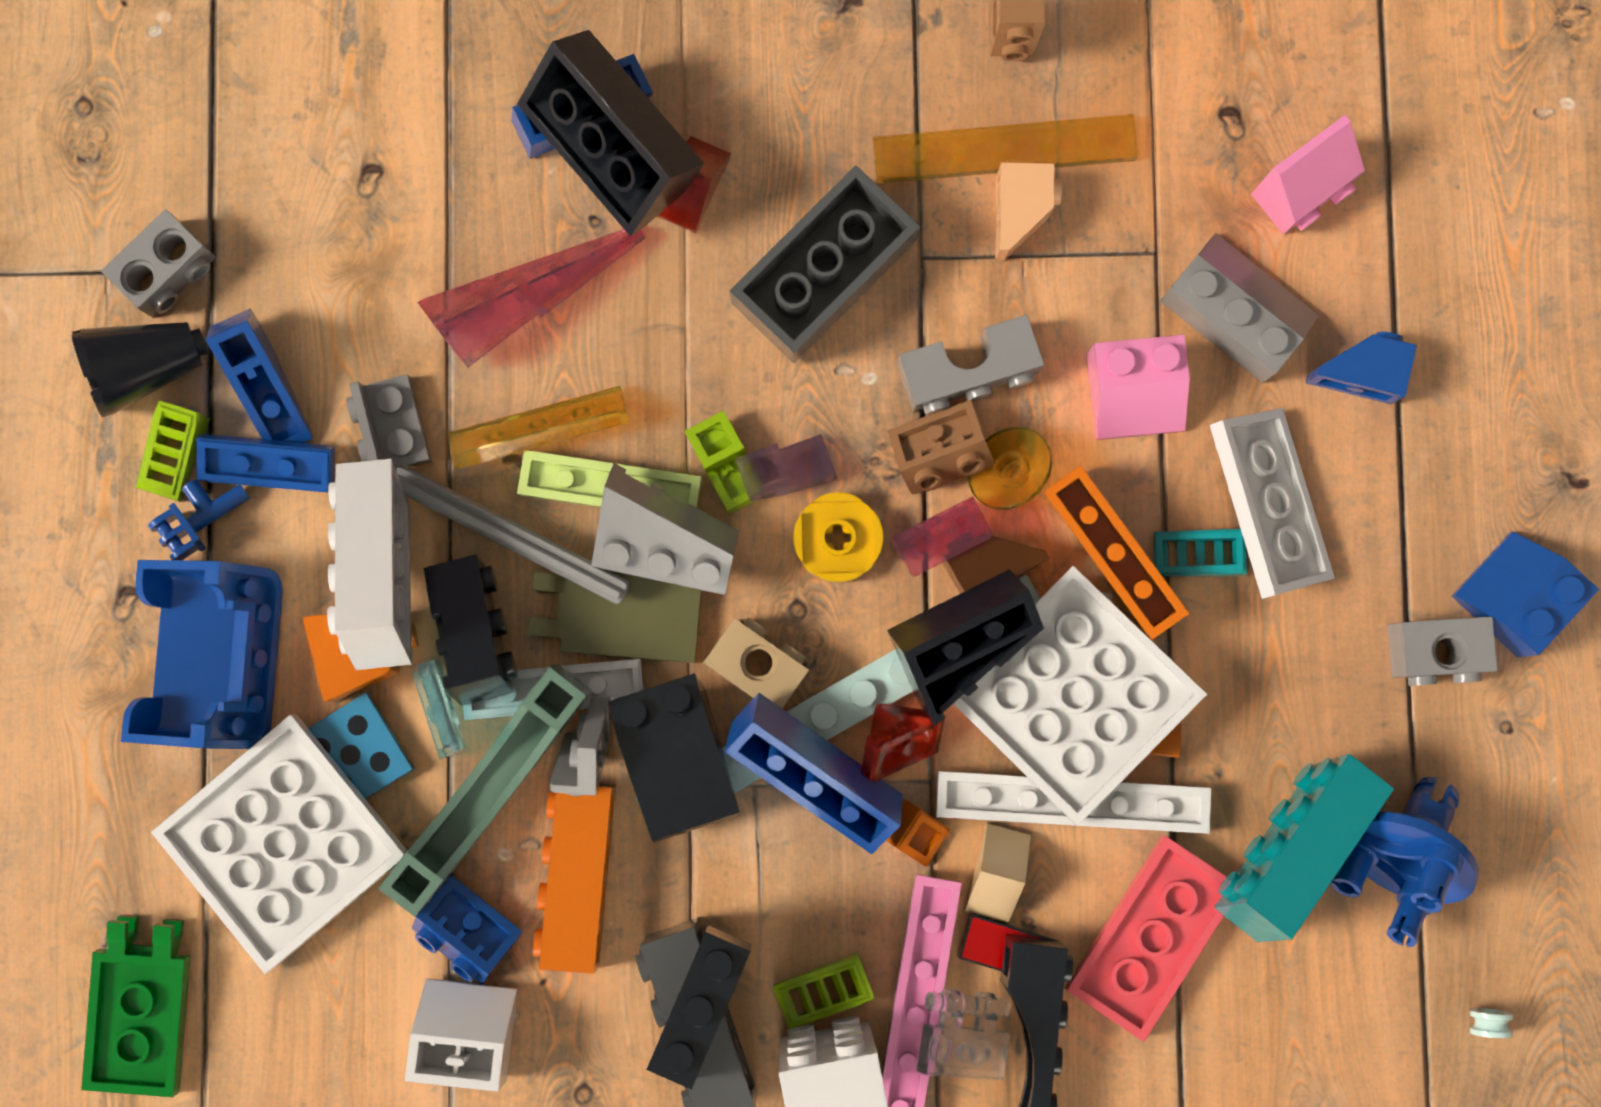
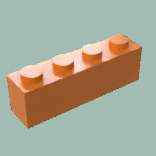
M1081 465L1044 491L1049 501L1151 640L1190 614Z
M599 785L596 796H571L566 793H554L551 791L548 793L546 817L553 818L552 837L545 836L542 847V864H549L547 883H540L537 898V910H544L543 929L536 928L533 940V956L540 957V970L595 974L599 969L616 786Z

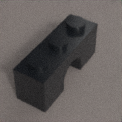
M708 925L646 1070L692 1090L751 952L752 944Z

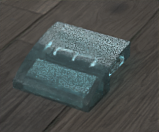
M434 659L417 665L418 670L413 671L412 675L439 759L453 757L467 751L468 747L452 697L443 688L442 677H445L440 661Z

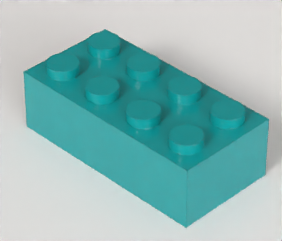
M1350 753L1333 759L1326 758L1314 765L1309 763L1299 772L1293 782L1297 788L1289 800L1283 799L1273 809L1268 819L1272 822L1264 836L1258 835L1252 840L1243 854L1247 859L1238 873L1233 871L1229 874L1218 889L1221 898L1214 908L1256 942L1292 940L1394 790L1393 787Z

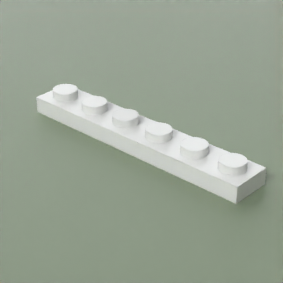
M938 771L936 817L1076 826L1027 776ZM1121 782L1078 826L1210 834L1211 788Z

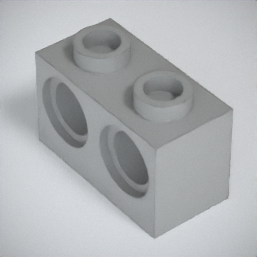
M165 209L110 261L101 272L139 310L154 318L157 314L165 313L171 309L178 300V294L190 282L194 283L202 279L208 273L210 263L216 256L179 219ZM186 243V250L183 256L179 259L171 260L173 249L179 244ZM153 274L152 285L147 290L140 291L139 285L141 280L146 275Z

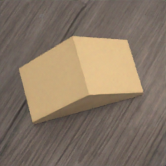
M986 823L964 907L965 912L1009 923L1026 883L1030 834Z

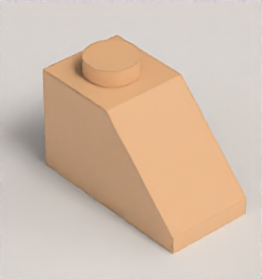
M1001 162L996 175L995 261H1005L1048 220L1054 205H1060L1062 181L1061 178H1054V164Z

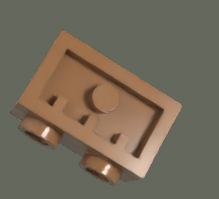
M972 400L888 430L900 473L911 494L931 491L963 476L975 475L982 469L993 466L995 463Z

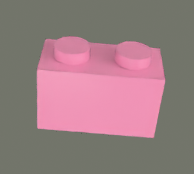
M1346 115L1342 116L1275 166L1251 193L1283 235L1294 226L1303 231L1323 215L1318 208L1329 200L1336 206L1357 189L1353 182L1365 170L1351 121Z
M1185 335L1095 343L1086 356L1096 440L1185 431L1190 382Z

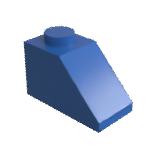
M1377 332L1376 335H1371L1309 373L1305 383L1393 404L1406 397L1417 345L1403 342V337L1396 333Z

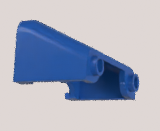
M138 560L136 572L137 595L143 604L161 608L153 698H135L129 703L123 716L121 742L204 749H250L271 730L283 594L279 575L269 568L223 561Z

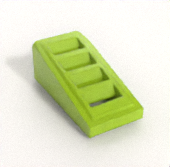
M158 400L136 488L181 502L184 494L182 487L188 483L197 457L196 438L201 434H205L210 418L198 412ZM173 420L187 424L185 432L172 429ZM167 437L181 441V450L166 446ZM161 454L178 459L176 468L160 463ZM155 471L173 476L172 485L153 480Z
M858 952L773 984L789 1029L875 999ZM847 970L850 971L857 990L851 994H848L841 976V972ZM832 976L840 997L831 1001L823 979ZM815 982L823 1005L814 1007L806 984ZM798 988L806 1010L800 1014H797L789 990Z

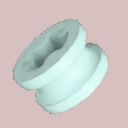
M1488 1008L1470 1009V1016L1475 1019V1024L1470 1026V1034L1489 1038H1513V1030L1508 1027V1022L1513 1020L1512 1012Z

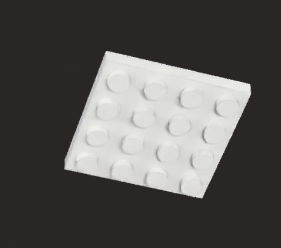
M1072 566L1035 604L1044 629L1001 668L995 665L976 683L979 688L969 697L963 694L953 704L1078 826L1188 715L1207 693L1084 575Z
M290 714L151 832L264 974L271 972L385 876L407 852V849L297 714Z

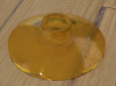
M1025 427L1006 428L988 437L986 442L995 463L993 466L982 469L975 475L968 476L969 486L973 495L985 506L996 510L1014 509L1028 503L1041 492L1050 477L1053 459L1048 443L1038 432ZM1019 471L1018 474L1012 478L1013 474Z

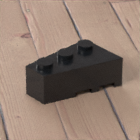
M475 554L423 568L431 616L436 621L440 638L435 640L439 656H444L448 676L442 677L444 691L461 706L514 692L511 679L518 677V671L512 651L505 652L501 636L508 634V629L502 608H494L491 593L498 592V586L492 566L485 567L478 555Z
M1009 569L888 629L887 632L919 705L936 727L946 718L943 713L963 694L969 697L979 688L976 683L995 665L1001 668L1040 633L1044 627L1030 590Z

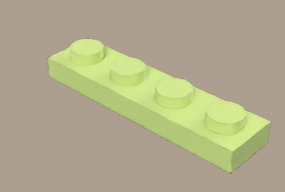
M524 450L517 494L523 497L601 508L604 486L613 463ZM617 464L626 469L625 474L649 487L651 484L658 486L664 490V495L686 507L691 504L698 508L702 483L701 476Z

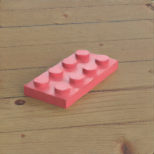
M1161 835L1074 971L1070 983H1067L1064 988L1145 1042L1224 917L1214 906L1221 898L1218 889L1227 876L1167 836Z

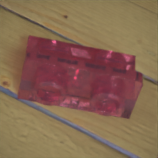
M972 496L893 536L890 545L897 558L902 557L910 574L916 577L989 540L993 533L975 498Z

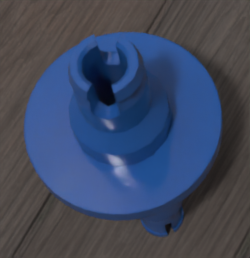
M1425 777L1418 781L1414 786L1413 793L1408 800L1403 814L1378 812L1331 882L1332 887L1338 893L1352 898L1360 896L1366 877L1383 888L1396 893L1399 905L1392 923L1387 929V936L1393 942L1403 946L1407 935V947L1417 944L1418 935L1426 915L1441 911L1443 904L1459 902L1469 897L1473 893L1479 878V867L1473 854L1461 841L1448 832L1454 818L1455 809L1458 807L1459 793L1453 785H1449L1442 800L1438 802L1432 800L1431 796L1437 784V777Z

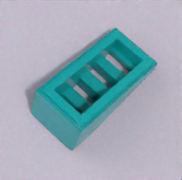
M1241 529L1154 532V566L1162 577L1248 576L1247 548ZM1168 542H1177L1178 566H1169ZM1187 542H1195L1196 566H1187ZM1205 542H1214V565H1206ZM1223 542H1232V565H1224Z

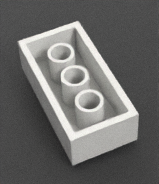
M392 459L336 464L335 482H330L328 486L330 506L332 510H335V522L328 525L330 548L332 551H335V564L328 565L329 587L331 592H335V606H329L327 610L330 634L338 636L341 653L348 655L356 670L412 665L409 501Z
M859 1016L843 1017L832 1021L833 1028L815 1031L814 1025L798 1026L788 1029V1036L779 1039V1078L785 1107H888L878 1053L869 1020L860 1022Z

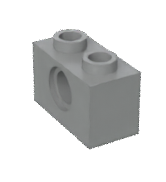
M1492 617L1414 621L1387 625L1392 678L1408 677V686L1437 684L1436 675L1452 674L1453 683L1482 681L1481 672L1498 671ZM1439 641L1444 642L1449 650V657L1444 664L1435 655V647Z

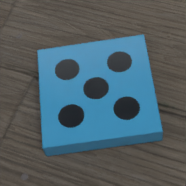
M368 692L308 728L365 799L370 798L415 770L408 755Z

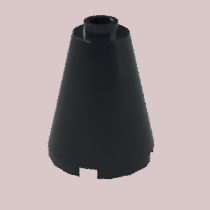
M188 322L83 328L73 331V335H71L84 378L87 377L92 389L90 394L101 417L119 412L202 366L200 356L208 354L200 328L191 330Z

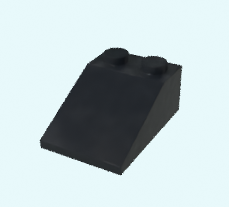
M695 673L608 701L618 744L652 842L655 843L741 815L707 693Z

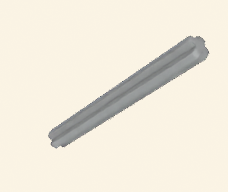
M407 466L397 467L396 471L407 497L615 604L621 603L629 590V581L610 570L592 567V561Z

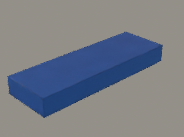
M201 434L196 438L198 481L328 493L329 483L335 482V446Z

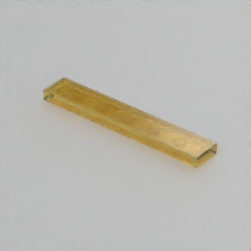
M1134 114L873 137L872 141L876 184L993 174L998 172L1001 162L1054 164V168L1129 162L1136 161L1138 158Z

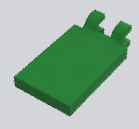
M120 915L117 917V921L110 920L107 922V949L99 948L92 952L81 1090L173 1098L180 1090L190 955H177L182 939L184 920L164 919L162 924L153 925V946L133 944L137 935L139 916Z

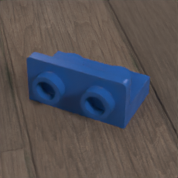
M452 875L416 916L412 926L413 931L416 932L415 939L421 946L432 953L440 951L452 961L450 964L451 968L461 978L468 982H472L475 979L480 984L486 981L493 969L523 933V931Z

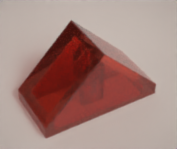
M690 136L686 142L705 164L685 193L657 217L696 233L731 157V153Z

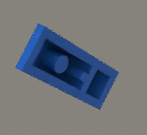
M252 309L245 310L210 326L205 340L261 438L264 440L304 443L313 439V434L275 351Z

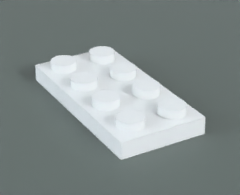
M1283 408L1225 419L1211 424L1210 428L1215 447L1220 458L1262 599L1335 579Z

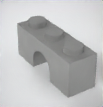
M1028 315L984 328L980 339L985 351V362L973 369H962L955 366L948 359L942 341L899 354L897 366L912 412L924 410L925 415H931L951 407L949 401L966 396L967 401L972 400L974 402L991 396L993 394L992 388L1008 383L1010 389H1015L1034 382V375L1040 372L1044 363Z

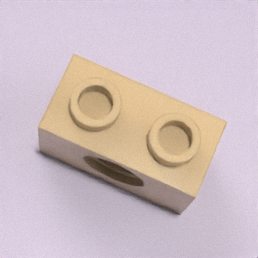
M747 617L744 623L734 618L703 663L754 698L758 693H761L783 709L809 672V669L802 665L806 657L786 643L778 649L768 642L765 638L770 632L751 618ZM754 651H764L772 658V668L764 676H754L746 668V660Z

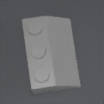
M1217 233L1211 237L1160 300L1161 303L1261 383H1264L1279 371L1304 340L1318 317L1315 311Z

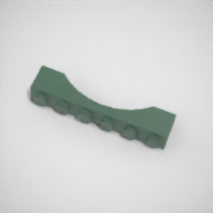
M559 664L550 666L520 704L477 766L439 814L407 850L378 889L416 917L447 881L593 691Z

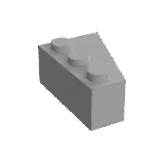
M613 463L604 486L591 566L725 595L739 531L691 504L688 507L664 495L663 489L654 484H651L650 487L625 474V468Z

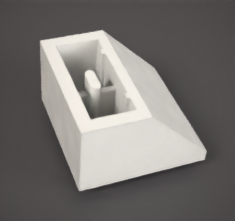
M427 978L410 1034L405 1081L498 1092L506 1083L508 1076L518 988Z

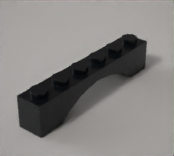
M1005 935L1000 981L1014 1003L1022 1024L1026 1046V1076L1018 1107H1057V1095L1052 1093L1054 1075H1060L1062 1070L1063 1052L1061 1047H1057L1059 1029H1065L1067 1024L1068 1004L1067 1001L1062 999L1064 982L1070 983L1072 979L1073 957L1068 954V948L1058 940Z

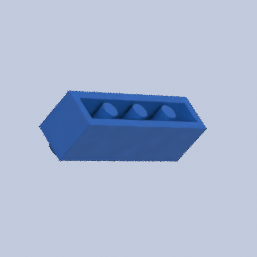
M758 693L731 722L725 753L870 854H873L901 826L902 793L761 693Z

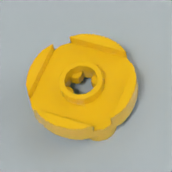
M835 492L822 495L805 507L796 521L793 542L796 555L808 573L826 582L845 583L859 578L871 569L882 549L883 529L878 516L867 504L862 502L863 500L852 494ZM833 526H842L843 533L850 534L851 542L844 543L843 550H834L833 544L826 543L825 535L832 534Z

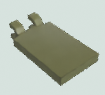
M611 571L629 581L627 595L621 603L615 604L559 574L534 572L532 590L539 593L558 594L556 619L529 618L528 635L532 637L561 639L560 652L695 663L701 602L700 589Z

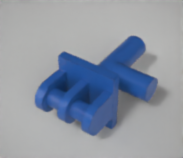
M197 479L188 482L182 487V491L197 511L185 518L176 504L172 503L168 506L169 510L157 516L148 524L152 532L157 531L161 536L159 543L162 547H169L171 550V560H184L196 551L202 552L206 549L196 533L250 499L241 485H237L213 501ZM177 519L181 525L172 529L170 523ZM188 535L191 541L183 544L180 539Z

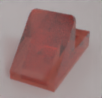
M877 704L874 710L871 733L867 736L864 747L865 752L861 773L874 783L937 754L945 718L935 727L923 709Z

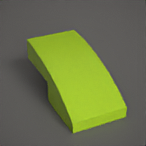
M724 410L684 431L728 515L768 495Z

